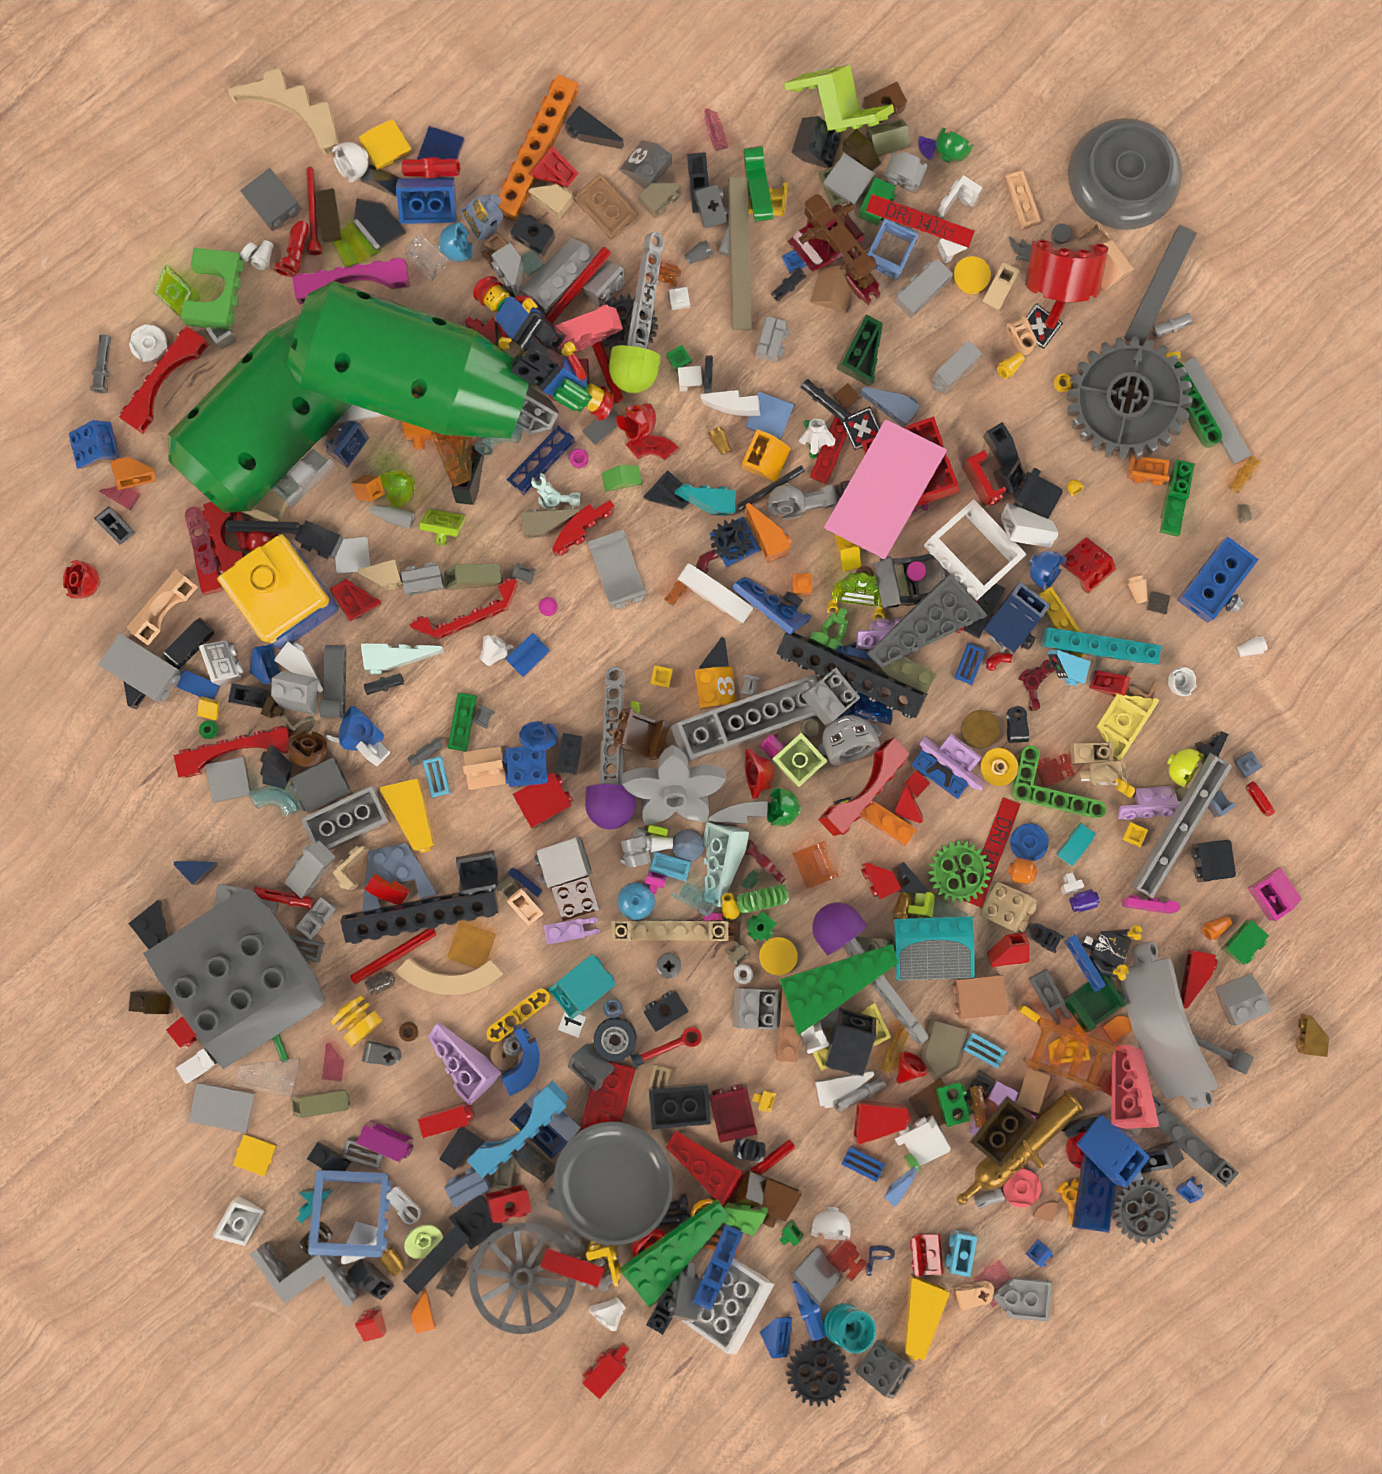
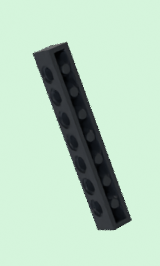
M785 632L776 653L780 655L781 659L787 662L793 661L802 669L815 671V674L822 678L832 671L830 663H834L837 665L838 671L857 694L862 693L873 702L879 701L884 703V706L890 710H899L907 718H917L928 696L927 693L843 654H839L795 632L792 634ZM796 647H800L803 650L802 656L796 653ZM813 655H817L820 658L819 664L813 661ZM848 671L855 674L854 680L848 678ZM865 679H868L873 683L872 688H869L865 685ZM882 688H888L890 690V695H884L882 693ZM899 696H905L908 699V703H901Z
M495 889L491 891H477L471 895L457 892L342 915L340 923L345 943L357 944L365 939L377 940L385 935L397 936L405 931L413 933L425 927L433 929L441 924L453 925L461 920L473 921L481 916L486 918L493 917L499 912V904ZM480 902L483 906L477 908L473 903ZM459 905L462 906L464 910L456 911L454 907ZM441 909L444 911V914L438 915L435 913V910ZM422 913L425 915V918L419 919L416 914ZM404 917L406 922H399L397 918ZM378 921H385L387 925L380 926ZM364 924L368 929L362 930L359 928V925Z

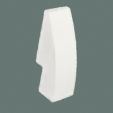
M738 390L700 394L703 404L723 413L738 416H761L758 395L740 397Z

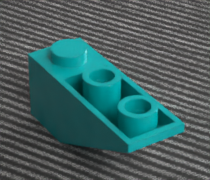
M683 484L675 490V494L710 515L730 516L735 513V490H729V487L721 486L717 487V489H711V486L702 485L699 488H695L691 484Z

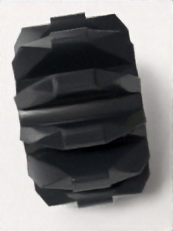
M736 1139L733 1144V1156L747 1161L762 1162L766 1153V1145L763 1142L751 1139Z

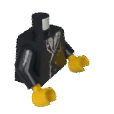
M1134 925L1130 930L1101 931L1096 939L1085 936L1082 946L1091 950L1089 958L1099 974L1114 978L1118 976L1120 980L1126 978L1125 973L1128 974L1129 970L1123 964L1132 942L1130 938L1133 937L1134 940H1140L1142 936L1137 932H1142V928L1139 925Z

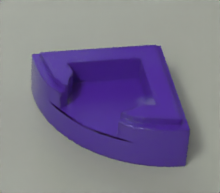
M919 136V151L926 159L931 161L936 147V140Z

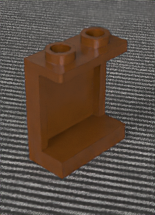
M631 707L622 709L618 716V727L613 735V746L650 760L659 759L664 750L670 722L654 720L634 712V708Z

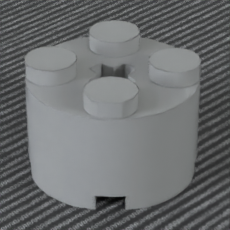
M894 151L884 173L887 178L886 182L897 186V184L902 185L905 191L914 193L916 189H919L928 165L926 163L924 165L920 164L921 159L906 152H900L897 155V151Z

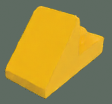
M835 534L842 572L861 567L859 546Z

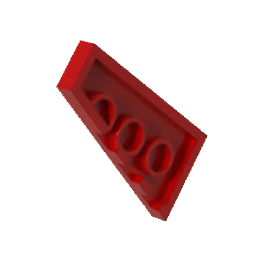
M675 1131L666 1149L723 1206L741 1176L742 1171L678 1131Z

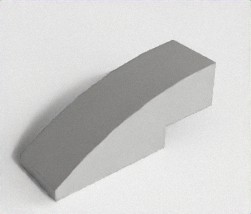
M755 801L730 806L711 815L708 821L747 824L748 816L766 818L768 801Z

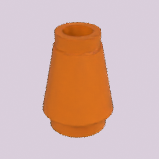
M1225 915L1224 917L1206 922L1202 927V932L1208 940H1216L1232 926V921Z

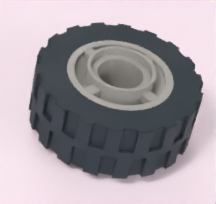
M620 1017L603 1020L598 1025L594 1034V1046L597 1053L608 1061L617 1062L618 1060H625L626 1057L631 1055L636 1046L637 1035L635 1028L626 1019H621ZM616 1034L620 1037L621 1041L614 1044L610 1041V1036Z

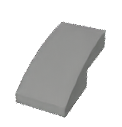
M323 895L313 908L306 913L296 928L311 940L338 907Z

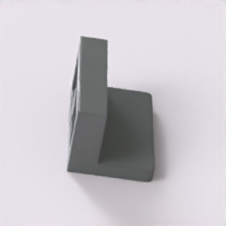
M585 1044L575 1052L568 1064V1068L594 1091L601 1088L604 1078L612 1073L615 1068L589 1044Z

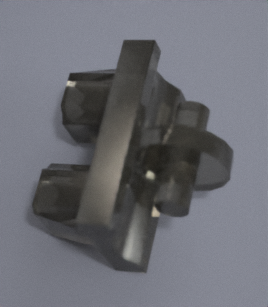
M452 1258L435 1288L443 1290L450 1297H453L469 1270V1267L466 1266L467 1262L460 1258L456 1260Z

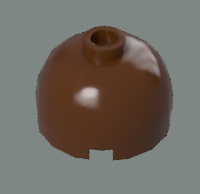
M299 731L290 736L288 754L295 764L301 767H314L323 761L327 751V741L321 734L313 731L312 734H305V731Z

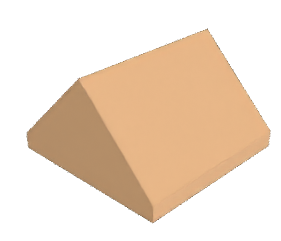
M1113 240L1103 243L1109 248L1101 284L1103 292L1134 271V268Z

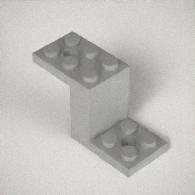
M266 1242L250 1254L284 1304L323 1275L346 1308L353 1304L360 1295L358 1293L359 1288L355 1286L353 1281L349 1280L347 1270L343 1265L340 1266L338 1264L336 1256L314 1255L287 1274L285 1264L282 1261H278L275 1256V1250L271 1245H267Z

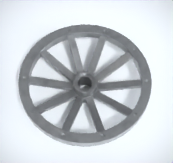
M532 1223L507 1225L488 1236L476 1251L469 1273L470 1293L477 1310L494 1327L512 1334L538 1332L556 1322L568 1308L574 1295L576 1280L568 1278L567 1281L534 1276V1274L544 1270L540 1268V1265L530 1269L546 1238L551 1240L561 1253L572 1256L564 1241L553 1231ZM520 1231L541 1234L524 1266ZM510 1233H514L517 1267L494 1244L498 1239ZM490 1248L512 1272L479 1268L486 1251ZM520 1272L527 1274V1280L524 1283L517 1281V1275ZM478 1275L510 1279V1281L480 1297L477 1283ZM533 1282L566 1288L563 1299L557 1308L532 1284ZM514 1286L499 1319L488 1311L484 1302ZM527 1288L552 1312L543 1320L533 1324ZM519 1290H521L526 1325H513L504 1322Z

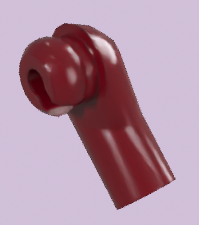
M715 549L699 556L696 568L705 574L709 571L707 568L709 561L718 558V554H714Z

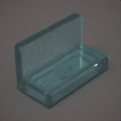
M687 882L679 895L673 892L671 894L672 897L707 917H710L718 903V900Z

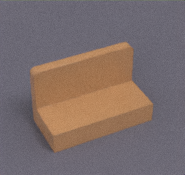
M1028 1068L1017 1104L1020 1107L1039 1113L1051 1075Z

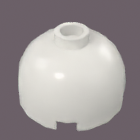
M344 142L333 147L332 153L335 152L336 154L333 160L340 174L343 177L347 175L349 182H354L361 178L368 167V154L366 150L354 142Z
M827 1207V1211H821L813 1219L811 1234L815 1237L823 1234L825 1236L824 1239L846 1240V1237L850 1239L851 1224L848 1217L839 1212V1208Z

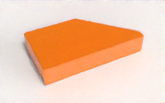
M1116 1015L1101 1026L1113 1043L1132 1030L1129 1017Z

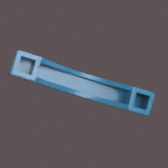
M552 1080L534 1098L530 1119L522 1130L506 1139L485 1141L471 1154L467 1162L482 1178L488 1173L492 1175L499 1168L498 1164L501 1161L505 1163L512 1156L511 1152L514 1149L518 1151L525 1145L526 1142L524 1140L528 1136L533 1138L540 1131L538 1129L539 1126L543 1124L545 1127L553 1119L552 1115L555 1112L559 1114L567 1106L565 1102L569 1097Z

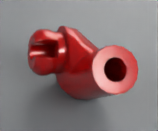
M993 653L986 660V669L994 671L1001 662L1011 663L1012 654Z

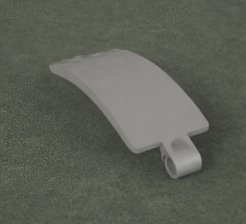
M312 449L282 478L283 481H279L272 489L293 508L336 466L330 458L326 460L317 451Z
M1153 941L1137 944L1133 947L1135 966L1129 967V973H1125L1126 978L1120 981L1125 1003L1127 1004L1128 1016L1139 1048L1143 1051L1144 1059L1166 1098L1184 1096L1192 1109L1213 1106V1096L1210 1090H1215L1218 1085L1198 1047L1187 1020L1173 964L1170 958L1156 961L1158 949Z

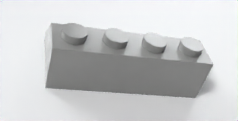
M572 237L520 291L525 296H531L538 308L547 315L596 254L585 243Z

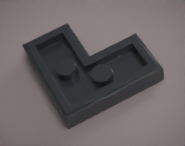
M460 1127L439 1160L455 1170L465 1154L471 1156L485 1141L465 1127Z

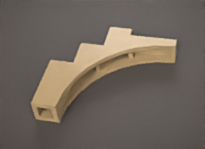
M281 68L269 69L267 72L262 73L264 78L262 81L254 80L249 84H238L228 89L229 96L234 104L263 102L279 106L293 113L312 131L323 156L333 154V147L340 144L328 102H316L314 105H311L304 85H294L288 89Z

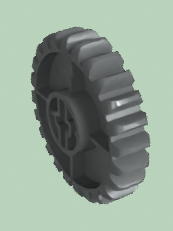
M1136 336L1132 337L1130 345H1125L1124 340L1119 337L1116 338L1115 348H1111L1107 342L1101 344V355L1091 350L1087 356L1089 364L1086 362L1078 363L1077 371L1079 375H1072L1070 378V383L1074 389L1068 390L1066 396L1067 400L1072 402L1067 407V414L1073 417L1077 416L1072 421L1071 427L1074 430L1083 428L1080 434L1081 442L1093 439L1091 446L1093 452L1098 451L1103 446L1106 448V458H1110L1114 451H1119L1121 461L1126 460L1128 452H1132L1136 460H1141L1143 449H1146L1151 455H1156L1158 450L1157 443L1168 447L1171 444L1170 435H1180L1182 427L1179 423L1188 421L1189 413L1185 409L1189 408L1193 402L1192 397L1185 395L1190 392L1192 383L1182 381L1187 374V369L1185 367L1175 369L1179 357L1173 355L1166 358L1167 347L1165 345H1162L1155 351L1153 350L1154 343L1152 339H1148L1144 346H1139V339ZM1126 385L1125 387H1121L1118 392L1117 407L1120 408L1119 411L1116 407L1113 406L1112 401L1115 402L1117 392L1115 390L1120 386ZM1134 385L1135 389L1129 413H1124L1123 408L1128 386ZM1142 390L1145 393V396L1143 397L1141 407L1144 408H1142L1138 412L1132 413L1133 410L1136 411L1139 407L1142 396Z

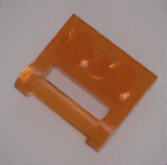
M825 841L792 853L806 889L839 877L825 846L827 845ZM813 851H819L828 875L822 876Z

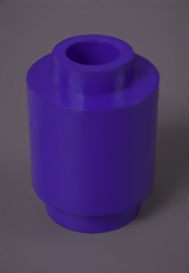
M1092 889L1073 894V897L1069 898L1073 912L1078 911L1079 913L1097 908V903H1100L1097 892H1093Z

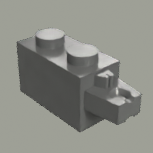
M689 1262L685 1266L684 1272L681 1271L680 1275L673 1281V1300H670L668 1306L670 1318L688 1322L697 1321L700 1306L693 1303V1299L701 1279H698V1275H695L696 1263Z

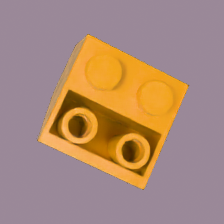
M756 429L742 462L741 469L774 482L778 479L791 448L775 436Z

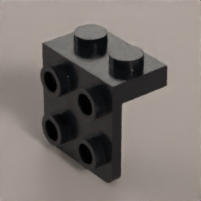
M1034 467L1031 472L1027 471L1022 480L1025 482L1023 487H1018L1013 496L1015 498L1013 505L1049 519L1063 490L1039 476L1041 471Z
M1230 840L1192 844L1191 854L1195 863L1194 875L1197 882L1228 879L1236 876Z
M494 850L456 857L460 877V894L471 895L477 891H491L498 887V866Z

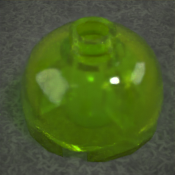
M394 468L380 474L383 488L386 487L388 492L385 495L394 507H401L413 498L415 480L411 474L408 475L405 471Z

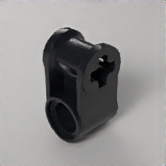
M1021 706L1010 708L1006 713L1008 743L1029 742V728L1025 708ZM1013 713H1020V717H1013Z
M1037 923L1028 924L1025 930L1028 939L1055 954L1060 940L1064 938L1060 933ZM1034 927L1039 929V934L1036 937H1033L1031 934Z

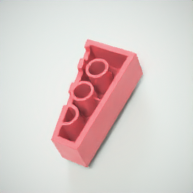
M1131 1045L1113 1046L1112 1125L1123 1129L1159 1126L1143 1051Z

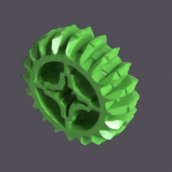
M781 884L742 893L737 896V905L741 913H748L786 904L789 901L788 890L785 885Z

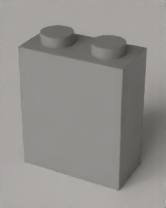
M968 340L936 371L931 381L933 388L945 395L977 364L982 353Z

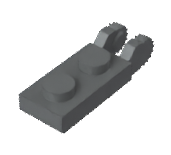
M1046 969L1028 978L1056 1026L1060 1024V1019L1056 1015L1055 1009L1060 1007L1063 1016L1067 1020L1071 1018L1064 1005L1066 1003Z

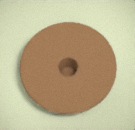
M505 1040L498 1041L492 1047L490 1053L493 1065L501 1070L511 1068L516 1063L518 1055L509 1056L505 1053L503 1049Z

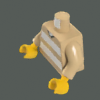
M1122 761L1093 763L1090 765L1091 769L1080 771L1081 781H1092V784L1095 786L1116 785V790L1122 792L1124 796L1130 799L1135 793L1134 787L1130 786L1127 782L1126 765Z

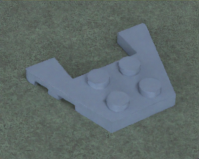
M407 842L368 851L365 887L372 876L377 874L390 884L394 880L401 883L415 879L419 899L437 895V891ZM364 890L362 910L381 908L379 898Z

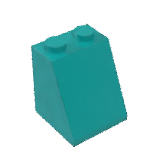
M591 954L547 990L572 1020L613 988L616 983L614 982V977L602 967L600 959Z

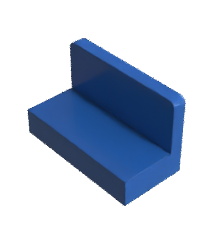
M532 633L506 658V661L524 677L549 653V649Z

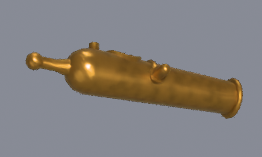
M1064 1090L1063 1096L1036 1117L1038 1122L1001 1168L988 1157L978 1164L975 1171L976 1180L964 1193L958 1194L957 1202L960 1205H965L970 1197L982 1189L996 1190L1002 1187L1029 1160L1033 1161L1038 1168H1043L1044 1162L1038 1156V1152L1080 1112L1085 1113L1078 1100L1069 1091Z

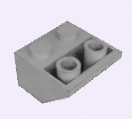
M509 243L491 254L493 259L491 264L499 279L502 278L507 292L518 296L524 268L521 257L512 244Z
M607 260L582 288L583 294L598 307L603 304L607 305V301L610 302L612 299L611 295L615 291H620L625 284L624 269Z
M837 668L833 669L801 695L824 725L833 722L860 698Z
M735 987L733 1027L777 1030L778 990Z

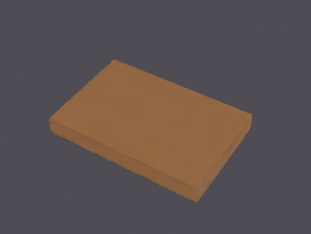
M601 173L573 197V200L610 240L638 216V212Z

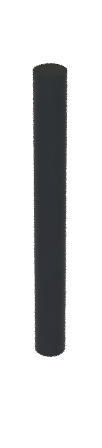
M800 465L738 503L737 507L742 511L747 503H755L771 493L774 488L794 479L805 472L803 466Z

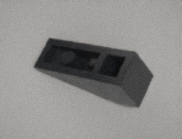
M578 106L565 122L566 132L573 139L577 138L582 142L618 149L624 147L623 138L581 106Z
M466 445L451 488L456 503L474 505L479 492L485 447Z

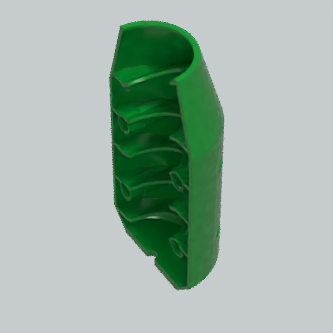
M335 281L308 293L298 319L294 340L287 359V366L300 388L442 435L511 439L529 382L510 372L514 357L500 349L499 346L476 330Z
M300 314L269 330L167 434L168 462L223 513L251 511L352 406V404L300 388L288 368L287 359Z

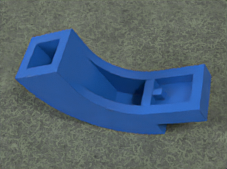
M520 1023L513 1026V1029L523 1049L522 1058L517 1066L501 1074L509 1096L522 1091L531 1083L540 1063L537 1040L535 1037L529 1039L531 1037L527 1028H522Z

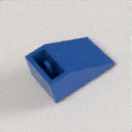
M1102 1115L1098 1116L1076 1144L1113 1183L1126 1188L1150 1158L1136 1142L1115 1125H1112Z

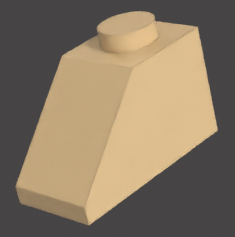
M550 185L529 190L530 199L559 220L573 203L572 193L566 187L561 188L558 185Z
M395 559L358 569V573L362 577L384 589H388V591L396 590L399 588V585H403L398 562Z

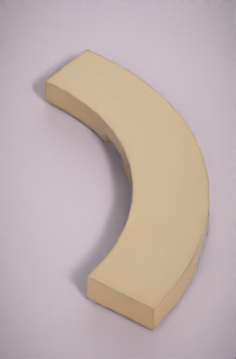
M409 957L395 971L407 982L420 989L445 995H459L479 990L504 974V971L492 959L479 968L464 974H439L421 966Z

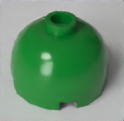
M941 128L936 138V149L941 154L940 159L948 164L951 161L961 162L966 159L974 145L970 144L968 146L969 141L952 131L945 133L946 128Z
M776 787L772 790L769 796L773 797L772 802H768L767 807L768 822L772 823V826L785 827L792 824L801 813V805L797 796L792 791Z

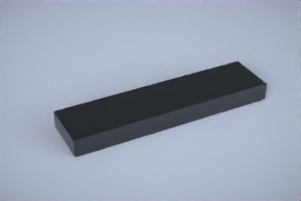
M456 1224L403 1282L413 1292L418 1294L471 1236Z

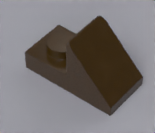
M131 991L128 1011L143 1012V1014H169L171 998L168 994Z

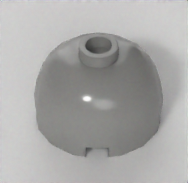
M791 484L778 486L769 494L767 511L774 517L776 515H784L782 519L786 520L799 518L802 516V512L805 511V498L802 492Z

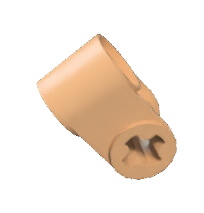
M1022 316L1016 322L1007 323V332L1013 340L1017 351L1022 355L1032 353L1037 340L1027 318ZM1027 341L1031 344V346L1026 347L1023 345L1022 342Z
M980 1281L956 1287L954 1291L960 1309L968 1310L976 1306L989 1304L993 1298V1285L989 1281Z

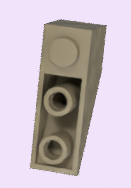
M575 506L564 507V510H557L554 507L546 508L545 511L528 509L526 512H522L523 535L525 539L545 537L567 524L580 510L576 509Z

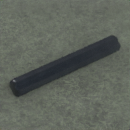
M228 520L225 523L227 532L256 531L298 534L301 530L299 522Z

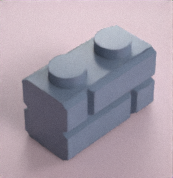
M470 1167L464 1171L465 1175L461 1177L455 1175L448 1179V1184L444 1188L453 1207L456 1208L490 1190L491 1184L486 1175L482 1178L473 1167Z

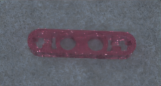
M190 507L185 512V520L196 562L203 573L210 574L216 570L217 562L208 534L207 524L202 511L198 507ZM194 514H197V523L192 519ZM197 529H203V533L201 535H194V532ZM206 544L207 549L203 552H199L198 548L201 545ZM204 558H207V560L209 561L207 567H205L206 562Z

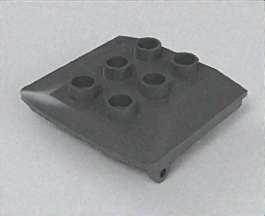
M248 888L240 890L143 953L165 991L204 1047L223 1069L322 1007L325 1002L324 993L311 966L274 912L253 890Z

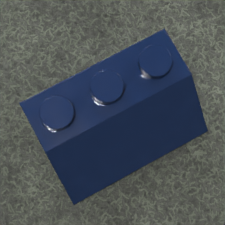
M538 1088L509 1119L520 1130L526 1126L530 1119L534 1098L541 1091ZM563 1111L559 1114L555 1112L552 1115L553 1119L545 1127L543 1124L539 1126L538 1129L540 1131L533 1138L528 1136L551 1159L565 1147L581 1128Z

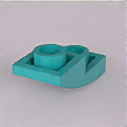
M1080 822L1068 835L1069 839L1056 852L1057 856L1070 866H1073L1090 845L1096 833Z

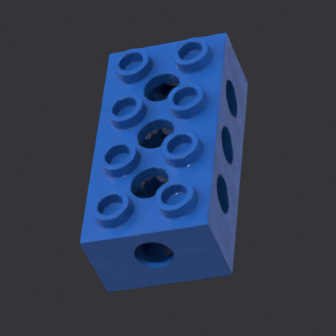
M1230 537L1224 538L1177 601L1206 623L1214 620L1259 559ZM1226 562L1230 563L1231 568L1227 566ZM1215 576L1219 578L1220 583L1216 582ZM1204 591L1208 593L1209 598L1204 596Z

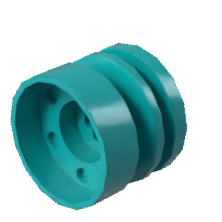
M849 1303L835 1305L829 1310L825 1318L824 1329L829 1340L850 1353L866 1351L875 1339L876 1326L872 1317Z

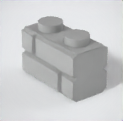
M765 316L755 357L772 362H777L778 357L782 358L785 346H781L783 339L787 340L790 330L786 328V321Z
M435 562L425 563L424 567L421 568L408 566L405 568V571H401L404 592L407 596L445 589L441 567L439 564L436 565Z

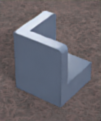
M1220 790L1216 792L1208 808L1214 817H1220L1237 805L1234 802L1230 803Z

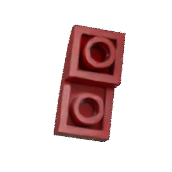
M377 874L372 876L364 889L370 894L393 904H402L410 890L394 880L390 884Z

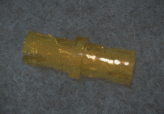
M1255 456L1249 457L1248 461L1237 471V476L1228 486L1230 490L1234 488L1233 492H1240L1245 482L1251 479V474L1261 463L1259 459L1255 461Z

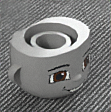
M851 714L840 717L825 728L822 743L819 745V752L823 757H827L831 765H845L877 751L880 747L878 737L881 735V730L879 726L871 724L867 718L861 715Z

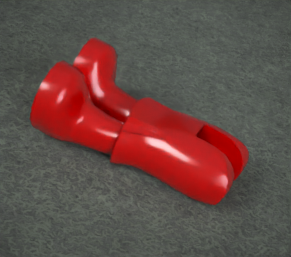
M298 221L292 226L286 249L288 257H282L280 262L275 263L273 270L276 273L286 277H295L296 274H299L301 257L304 254V244L309 233L307 222Z

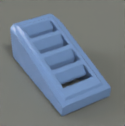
M912 1167L889 1186L885 1198L894 1207L899 1204L912 1183L918 1170L916 1167Z

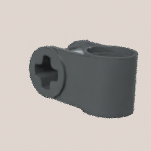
M365 1041L362 1062L392 1066L400 1061L401 1051L399 1048L378 1042ZM391 1052L392 1056H395V1058L392 1060H390V1057L387 1056V1054Z

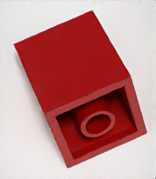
M861 1100L856 1105L853 1139L856 1144L861 1145L905 1130L906 1124H910L911 1113L908 1112V1109L903 1104Z

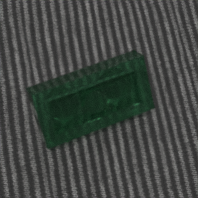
M751 870L740 886L745 890L748 888L753 889L759 881L756 878L759 874Z

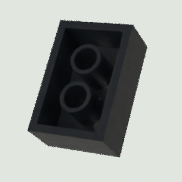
M707 1082L649 1088L652 1130L711 1124Z

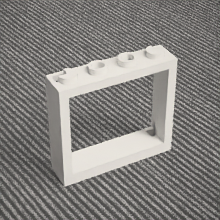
M974 499L924 544L930 554L940 562L943 568L954 576L976 601L1026 555L1014 541L1009 540L1007 533ZM964 516L1009 561L986 585H983L939 539Z

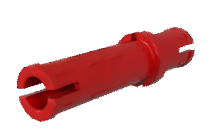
M254 886L253 889L262 900L288 904L289 907L298 906L308 909L312 905L313 897L304 896L300 898L293 891L288 893Z

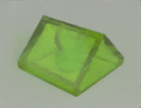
M164 265L154 294L181 318L184 300L198 302L201 297L170 266Z

